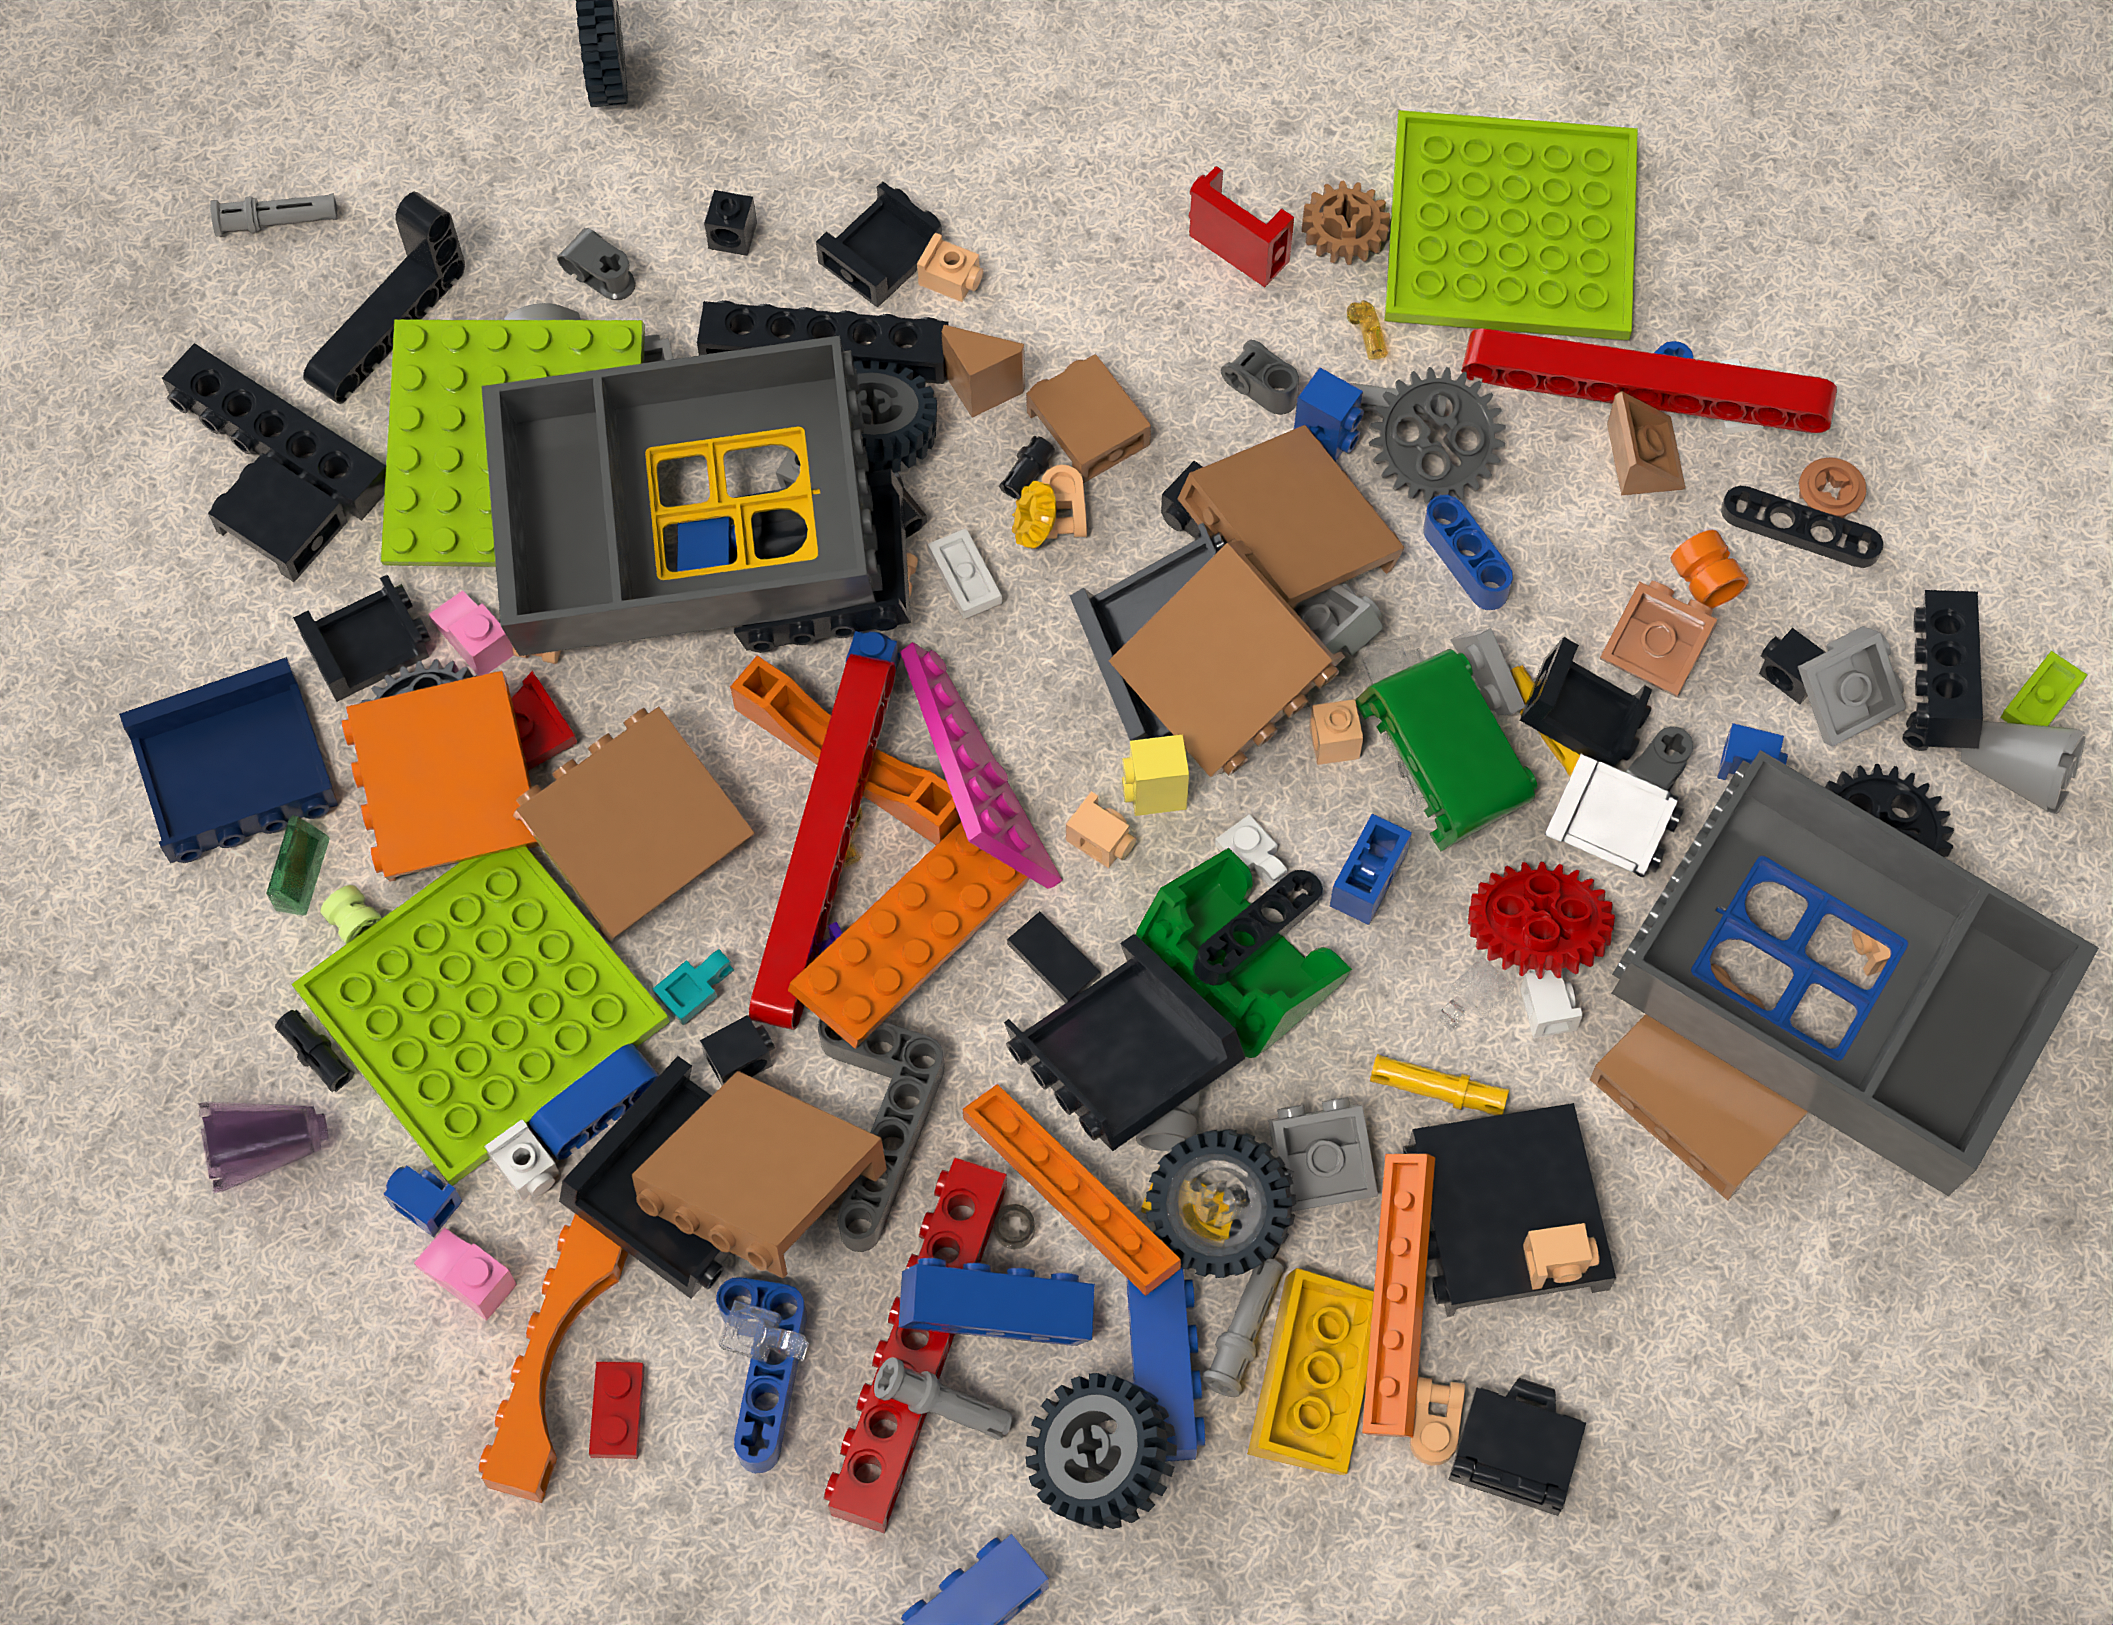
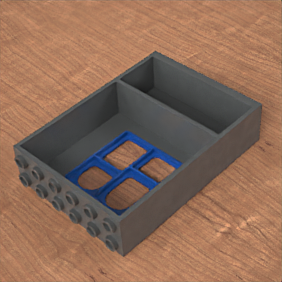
M1760 750L1752 764L1745 760L1742 761L1638 933L1612 973L1613 976L1620 980L1611 994L1949 1197L1978 1169L2099 947ZM1763 882H1775L1806 899L1807 909L1789 939L1779 940L1760 929L1750 920L1746 913L1745 899L1753 886ZM1831 914L1889 948L1890 958L1871 989H1861L1806 955L1805 947L1825 915ZM1727 940H1742L1791 968L1793 977L1773 1010L1766 1011L1725 987L1715 978L1711 970L1710 957L1713 949L1719 943ZM1812 984L1824 987L1856 1008L1857 1013L1839 1046L1835 1049L1825 1047L1795 1029L1791 1024L1792 1014L1808 987Z

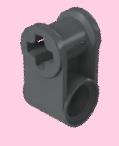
M584 228L557 256L559 265L569 275L576 274V280L584 282L610 300L626 299L635 290L636 283L633 274L629 271L630 264L627 255L589 228Z
M1248 340L1243 346V352L1232 363H1225L1220 370L1224 381L1239 393L1247 395L1273 414H1287L1294 410L1297 405L1299 385L1297 370L1256 340ZM1275 388H1284V390H1276Z
M1670 726L1662 729L1657 733L1642 755L1634 760L1626 773L1670 791L1677 778L1684 771L1687 760L1693 751L1691 736L1679 727ZM1670 749L1675 751L1671 756L1666 754Z

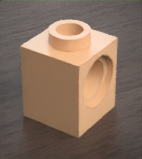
M1355 699L1312 705L1309 729L1317 765L1360 759L1363 734Z

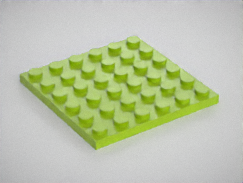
M1398 110L1384 321L1630 340L1633 308L1638 128Z
M394 320L381 563L390 566L496 567L481 386L644 363L645 324L643 320Z
M526 846L459 862L292 983L294 990L447 1183L452 1186L490 1158L484 1147L520 1120H523L528 1128H530L529 1122L532 1116L542 1106L605 1058L627 1044H633L637 1048L670 1023L668 1015Z

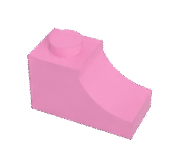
M463 590L428 614L431 622L478 676L490 673L514 656L512 644L497 619L483 603L477 605Z
M445 1227L414 1262L418 1269L486 1321L517 1285L509 1269L473 1243L471 1245Z

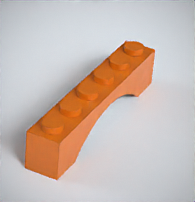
M757 655L730 686L735 710L817 765L831 715L809 697L791 677ZM876 748L863 796L937 845L961 822L948 783L929 770L904 763Z
M574 1214L571 1226L564 1225L561 1230L557 1244V1251L561 1252L556 1268H549L545 1275L542 1295L546 1296L540 1312L534 1311L531 1315L526 1331V1338L530 1339L524 1356L519 1355L515 1360L510 1378L511 1382L515 1384L509 1401L503 1399L497 1410L495 1427L499 1429L493 1446L486 1445L479 1462V1472L483 1473L481 1479L489 1489L538 1503L543 1501L557 1461V1456L549 1437L545 1412L546 1386L553 1358L563 1336L577 1316L596 1297L619 1282L628 1256V1252L576 1214Z

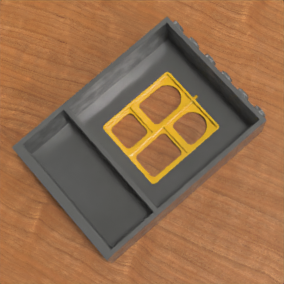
M840 336L481 386L500 625L519 656L790 619L876 603L875 591L883 590L880 566L877 565L875 551H878L875 525H872L870 512L873 511V500L866 472H869L866 447L863 446L861 434L864 433V422L857 394H860L857 370L854 369L851 350H843ZM779 445L791 449L798 456L801 464L800 474L795 483L787 489L774 493L732 498L728 495L724 456L728 452ZM692 456L705 457L707 460L710 490L708 500L702 503L674 507L662 506L658 485V464L664 460ZM783 509L796 512L805 520L808 528L807 539L803 546L794 554L765 560L758 559L755 556L752 517L754 514ZM721 517H730L734 520L738 556L733 564L671 572L667 569L663 531L666 526Z

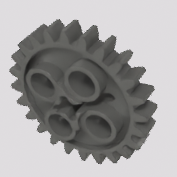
M1428 367L1426 379L1421 380L1419 375L1413 371L1410 374V386H1407L1400 379L1395 382L1399 393L1397 396L1385 391L1383 398L1389 404L1388 408L1376 406L1374 412L1383 420L1382 422H1373L1369 426V429L1380 433V437L1374 438L1369 442V446L1381 448L1382 451L1374 457L1373 462L1387 463L1388 467L1383 471L1381 477L1385 478L1394 474L1397 479L1393 489L1396 491L1404 484L1408 485L1409 499L1419 490L1423 491L1425 503L1430 502L1433 493H1438L1439 496L1449 495V491H1453L1455 496L1461 500L1464 498V485H1467L1476 492L1479 489V484L1475 477L1478 475L1489 480L1492 474L1485 465H1498L1501 461L1492 453V450L1505 447V442L1496 439L1495 434L1504 431L1506 425L1493 423V418L1498 416L1502 410L1501 408L1488 409L1487 404L1494 395L1489 393L1480 397L1477 394L1482 383L1480 380L1471 387L1465 385L1466 372H1463L1455 381L1451 379L1450 367L1445 368L1441 378H1436L1433 368ZM1436 396L1447 397L1452 403L1453 410L1451 415L1446 417L1435 415L1430 405L1432 398ZM1415 405H1419L1422 408L1426 418L1435 430H1439L1442 427L1446 430L1447 434L1444 436L1443 441L1451 452L1461 461L1460 466H1455L1440 442L1436 441L1431 444L1427 438L1431 434V430L1413 410ZM1402 421L1413 422L1419 429L1418 439L1413 442L1401 440L1397 434V425ZM1462 429L1472 431L1477 437L1476 448L1471 451L1462 450L1456 443V433ZM1428 454L1439 456L1444 464L1443 472L1437 476L1428 475L1422 468L1421 461L1423 457Z

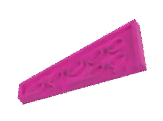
M912 642L900 653L968 841L1045 888L1055 887L1063 880L1009 785L1007 773L995 760L947 674L945 662L935 651L930 650L928 652Z

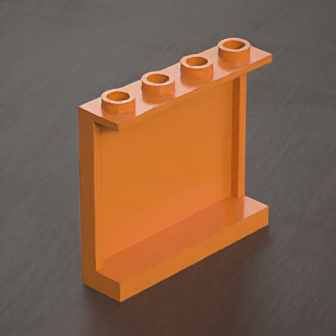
M503 671L346 706L349 719L342 720V727L347 745H355L358 761L352 762L351 766L357 788L364 787L368 804L361 805V811L367 831L374 829L377 846L371 847V856L376 873L383 872L384 877L391 882L395 881L397 876L524 846L528 849L540 847L521 819L516 820L513 816L515 810L520 807L516 800L531 789L532 785L507 677Z

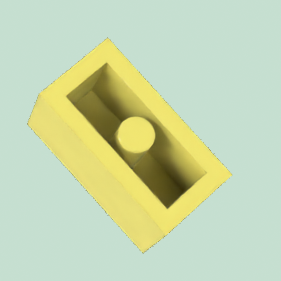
M1183 734L1130 741L1129 757L1122 758L1124 777H1122L1124 802H1133L1135 816L1187 810L1189 770Z

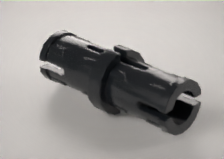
M297 1009L295 1011L290 1010L281 1016L275 1024V1029L298 1053L297 1059L305 1067L310 1066L331 1092H337L352 1080L353 1071L331 1049V1041L325 1035H319Z

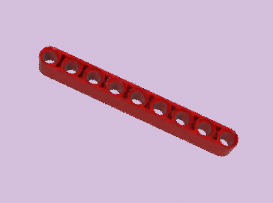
M1476 329L1470 333L1461 369L1462 373H1467L1466 379L1473 381L1474 377L1480 378L1482 383L1607 403H1613L1615 395L1623 391L1661 411L1808 433H1822L1830 429L1837 396V386L1828 379L1492 329Z
M850 654L845 664L749 1006L751 1021L795 1030L800 1022L804 1004L788 991L789 985L819 955L895 681L896 667L892 661Z

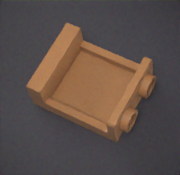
M1096 353L1085 360L1072 362L1064 372L1050 380L1043 379L1037 382L1026 393L1027 414L1031 419L1035 416L1039 417L1072 461V467L1081 474L1083 484L1150 445L1151 424Z

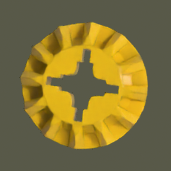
M1033 481L1029 486H1024L1022 489L1021 498L1015 501L1017 507L1012 514V517H1014L1012 533L1016 534V544L1030 549L1037 548L1050 534L1056 518V500L1052 487L1044 482Z

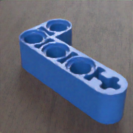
M736 1277L726 1280L719 1287L716 1294V1303L723 1321L729 1327L736 1330L755 1332L756 1335L734 1437V1448L741 1465L747 1471L755 1474L765 1473L777 1464L780 1457L807 1322V1311L804 1299L795 1287ZM737 1296H745L751 1299L749 1307L742 1312H733L727 1308L729 1302ZM783 1303L795 1305L797 1310L791 1318L780 1320L773 1316L774 1310ZM773 1348H782L788 1352L787 1358L778 1365H770L764 1361L765 1354ZM764 1393H772L779 1397L777 1405L768 1411H761L754 1407L756 1399ZM756 1425L763 1427L762 1438L767 1449H760L757 1456H751L747 1446H755L758 1436Z

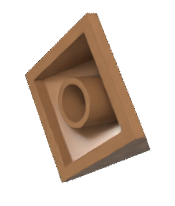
M948 325L943 326L942 346L945 376L972 418L1023 394L1025 389V350L1023 343Z
M1623 391L1616 394L1607 427L1621 496L1685 489L1671 416Z

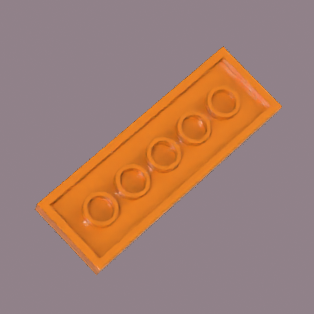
M960 822L790 982L788 991L856 1049L1006 904L1030 878L970 843L962 822Z

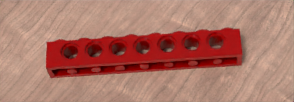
M954 1157L950 1170H942L934 1191V1196L940 1197L935 1212L927 1211L919 1232V1238L924 1239L919 1255L911 1254L906 1269L918 1264V1259L934 1258L936 1252L942 1248H952L959 1253L956 1260L946 1264L948 1268L963 1269V1264L981 1263L1007 1189V1174ZM957 1206H967L974 1211L973 1215L964 1221H957L949 1215L952 1209ZM896 1296L888 1317V1323L893 1325L888 1341L881 1339L874 1354L872 1366L878 1368L876 1375L887 1359L894 1357L901 1360L904 1367L918 1373L928 1371L940 1379L955 1334L899 1328L900 1297ZM912 1333H921L928 1338L927 1344L918 1350L908 1349L903 1345V1341ZM875 1375L872 1385L865 1383L862 1387L856 1410L862 1412L856 1429L849 1427L846 1431L840 1450V1455L846 1457L840 1474L832 1472L825 1489L824 1499L830 1501L828 1507L831 1516L885 1534L927 1413L916 1414L909 1410L907 1404L892 1398L886 1401L877 1398L874 1393ZM881 1420H890L897 1425L895 1433L888 1438H878L871 1433V1430ZM865 1464L878 1466L881 1469L879 1478L872 1483L858 1481L855 1475L861 1466Z

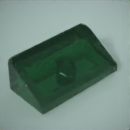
M292 815L289 818L266 894L276 911L304 916L307 915L330 838L299 816Z

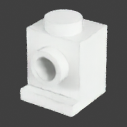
M1534 969L1525 974L1520 990L1533 1038L1577 1031L1583 1015L1581 1008H1575V994L1571 982H1564L1562 973L1561 978H1556L1551 970H1545L1542 979L1537 978Z
M520 1120L484 1146L491 1161L522 1201L529 1195L537 1197L545 1193L554 1184V1177L560 1174L555 1162L523 1120ZM529 1154L531 1156L527 1164H515Z

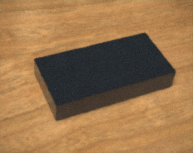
M1040 911L1007 939V945L1065 1003L1086 990L1100 978V971Z

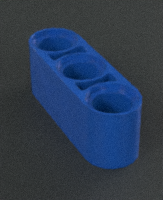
M1450 495L1434 497L1427 506L1423 525V534L1426 540L1479 608L1484 610L1501 608L1508 599L1513 580V572L1509 564L1456 497ZM1437 519H1445V520L1450 521L1451 523H1450V524H1441V523L1437 522L1436 520H1437ZM1468 550L1473 552L1475 555L1466 556L1459 551ZM1493 582L1496 583L1499 587L1490 588L1487 587L1484 583Z
M624 1045L542 1106L532 1116L529 1126L556 1159H566L573 1154L570 1151L572 1148H581L609 1126L606 1123L610 1119L616 1121L659 1077V1074L635 1045Z

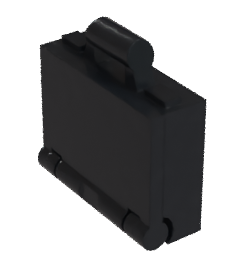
M1520 1377L1506 1397L1499 1395V1393L1476 1387L1448 1480L1559 1516L1566 1500L1586 1422L1556 1413V1392L1554 1388ZM1520 1397L1532 1402L1545 1405L1546 1407L1545 1409H1542L1516 1400V1398Z

